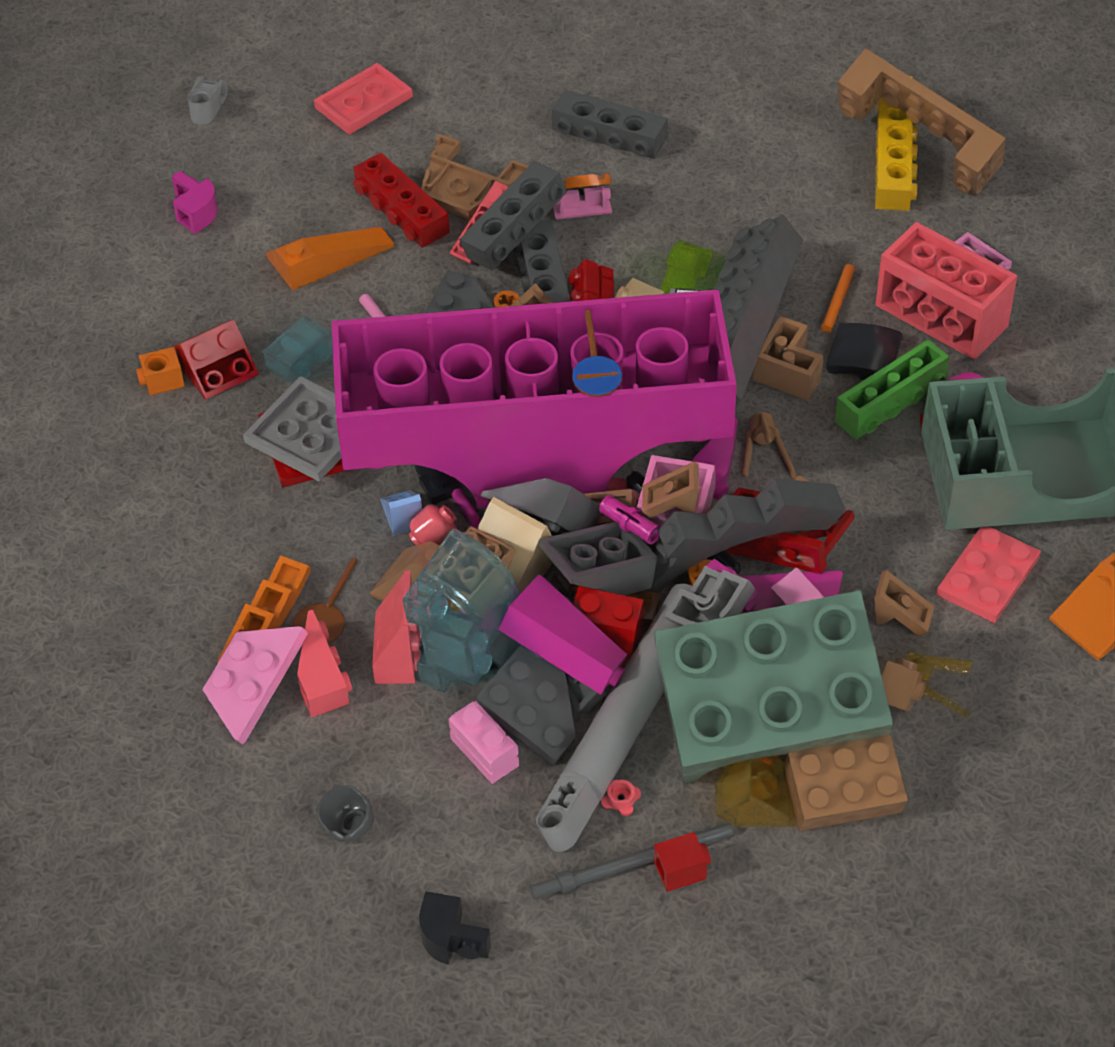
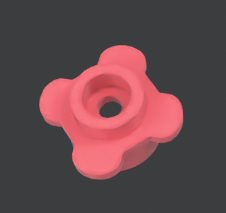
M613 780L608 786L607 795L601 799V805L604 809L612 808L619 811L622 816H629L634 811L633 805L635 801L641 798V791L627 780ZM623 796L624 799L619 800L618 797Z

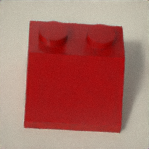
M578 586L573 605L627 654L621 665L624 669L638 646L646 615L643 599Z

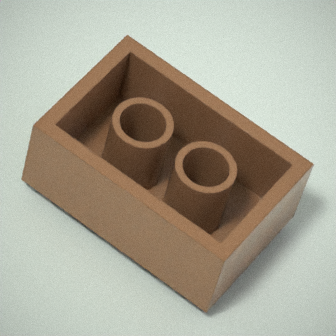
M891 734L789 752L783 765L799 831L902 813L908 802Z

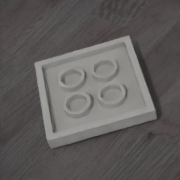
M300 376L243 434L244 443L320 481L342 458L336 421L335 393Z

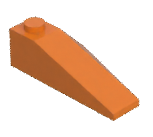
M374 227L301 238L266 252V256L293 291L395 247V243L382 227Z

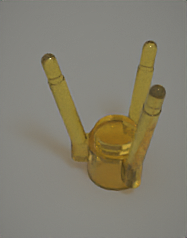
M908 652L905 660L918 665L916 671L924 675L922 681H930L934 669L969 674L970 669L967 667L973 666V662L968 660L927 656L916 652ZM925 687L924 693L960 715L966 718L970 717V712L930 687Z

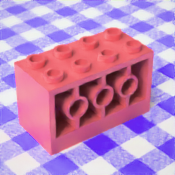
M915 222L881 255L875 306L967 357L976 360L1009 326L1018 275Z

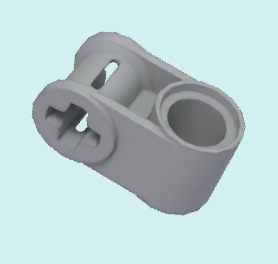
M203 76L196 78L195 84L187 96L190 118L193 123L204 125L213 121L228 94L226 80L221 79L217 82L205 80Z

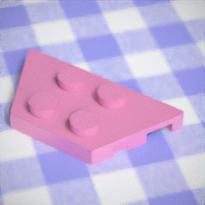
M297 626L236 632L202 689L233 738L243 745L248 739L309 633L304 628Z

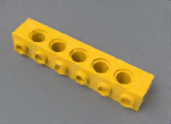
M882 97L877 102L875 209L910 211L911 200H916L917 183H912V181L917 179V164L912 163V161L917 160V144H912V142L917 141L918 126L912 125V123L916 122L909 119L906 112L898 107H890Z

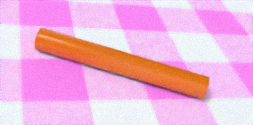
M846 264L843 268L821 324V331L832 332L855 272V267L851 264Z

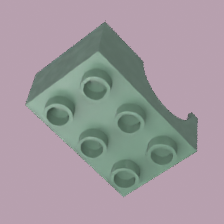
M1107 368L1099 383L1086 394L1075 400L1053 406H1032L1017 401L1006 389L1005 376L929 382L921 434L945 530L1115 517V368Z
M861 590L654 631L656 654L684 783L696 782L701 776L712 770L744 760L785 755L789 752L890 735L893 722Z

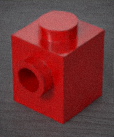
M695 832L654 844V865L666 892L707 879V864L711 863L710 853L705 843H699Z

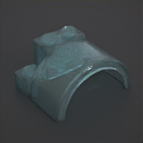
M454 528L451 529L402 599L407 622L419 625L424 647V654L417 662L420 682L443 693L450 683L455 682L457 679L476 685L482 674H486L492 664V655H490L489 649L501 633L499 627L509 606L519 596L516 581L502 560L484 544ZM445 598L450 599L461 611L456 612L448 609V600Z

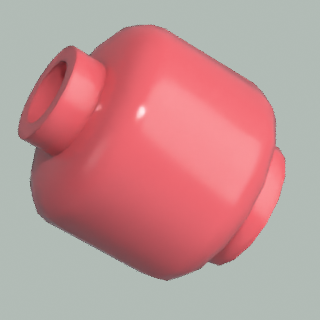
M429 504L411 519L409 536L415 545L431 541L444 547L456 535L457 528L454 523L456 516L445 505L440 508L437 505Z

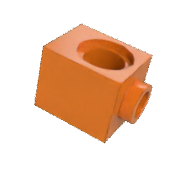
M174 347L138 355L141 368L136 369L140 387L146 385L149 396L185 387Z

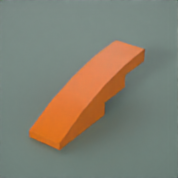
M280 555L268 581L262 580L251 605L245 603L217 662L221 659L236 632L280 628L312 571L309 565Z

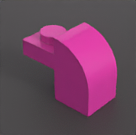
M178 171L172 175L175 196L178 197L173 200L176 221L196 234L208 226L217 216L218 207L214 185L208 178L199 183L195 178L187 176L182 171Z

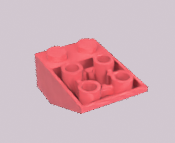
M405 570L375 612L372 662L375 684L415 683V672L422 671V652L419 651L420 644H423L421 605L418 604L419 587L418 584H412L411 570Z

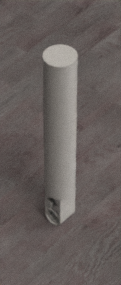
M677 584L672 587L626 664L623 676L610 691L536 817V824L551 850L556 852L566 851L576 843L661 698L664 687L656 654L654 631L680 626L667 620L664 615L680 589L690 591L691 585Z

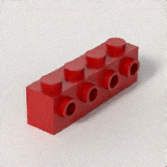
M380 152L353 167L355 177L353 185L356 191L370 199L372 206L376 210L384 212L393 226L398 225L409 241H415L423 248L450 233L448 212L383 153Z

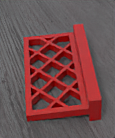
M738 487L733 495L756 498L760 491ZM846 510L837 519L840 521L834 523L828 530H810L806 532L799 530L796 531V535L782 532L726 549V551L738 556L791 568L797 567L800 570L822 574L827 568L826 557L853 522L854 512ZM824 536H825V538H826L825 541H822V540H818V539H817V538H821V537H824Z

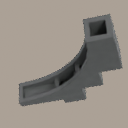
M773 478L756 498L724 494L707 514L675 511L658 530L661 540L652 549L653 553L658 557L652 589L644 591L659 593L676 577L710 556L760 537L799 530H828L846 511L835 484Z

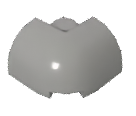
M704 566L690 591L680 589L664 617L677 625L684 626L738 615L742 613L752 597L755 587L745 578L725 570L718 572Z

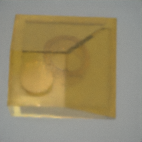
M765 756L726 765L715 785L716 815L737 827L795 826V812L783 767L785 762L775 756Z

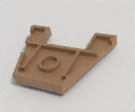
M439 133L436 137V146L432 150L431 162L426 170L421 189L445 211L471 219L495 181L509 187L529 165L511 160L498 177L453 162L452 160L461 151V141Z

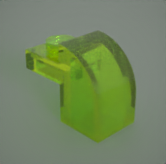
M679 240L672 248L666 261L668 268L660 290L664 291V294H670V288L694 289L697 278L703 279L705 277L713 251L706 247Z

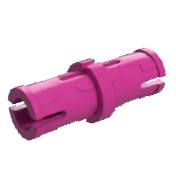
M612 495L606 496L599 507L601 514L617 522L620 529L626 533L631 531L650 545L659 539L658 530L661 526L642 516L641 511L636 507H628Z

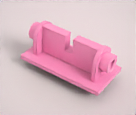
M604 185L584 188V195H579L578 189L567 190L562 199L553 206L555 219L562 220L612 214L610 188H604Z

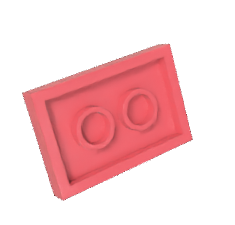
M377 62L314 99L315 109L350 135L412 98L413 92L411 87Z
M980 527L938 586L936 595L995 623L1040 558L1041 551L994 528Z

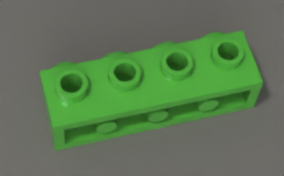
M929 339L837 397L835 423L855 440L866 433H872L881 423L889 418H895L901 410L909 405L918 403L928 393L929 382L946 381L950 356Z

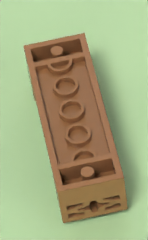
M865 48L838 81L839 108L847 117H855L862 122L882 97L890 107H898L906 112V115L916 123L921 122L929 127V130L939 138L944 137L952 142V145L959 151L954 157L953 182L963 193L970 192L977 196L1003 164L1005 137Z

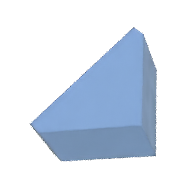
M409 490L380 498L393 536L410 532L411 519L422 510L420 494Z

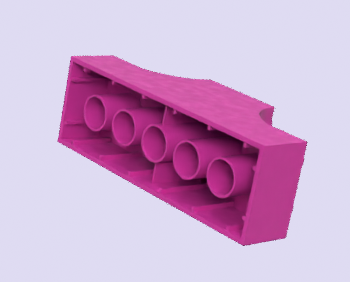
M719 290L332 321L336 421L343 470L380 469L387 466L410 464L436 469L463 483L473 494L478 509L487 508L490 501L481 496L483 491L544 478L572 486L582 494L605 492L610 479L620 467L633 457L653 447L672 442H702L708 439L734 437L737 384ZM587 309L591 311L597 356L612 359L619 365L622 372L621 384L617 390L610 395L602 397H591L581 393L575 387L572 380L573 370L576 365L583 359L591 357L585 311Z

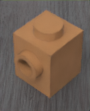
M898 658L897 663L887 661L882 674V680L888 705L910 713L914 700H921L926 682L922 681L924 675L916 671L917 664L902 658Z

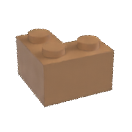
M783 316L778 318L763 343L753 369V381L809 401L821 382L823 355L806 350L808 325Z

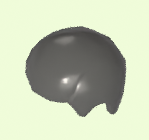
M351 785L336 786L325 793L319 802L317 820L327 834L335 840L351 842L367 833L374 821L373 806L368 798L356 787Z

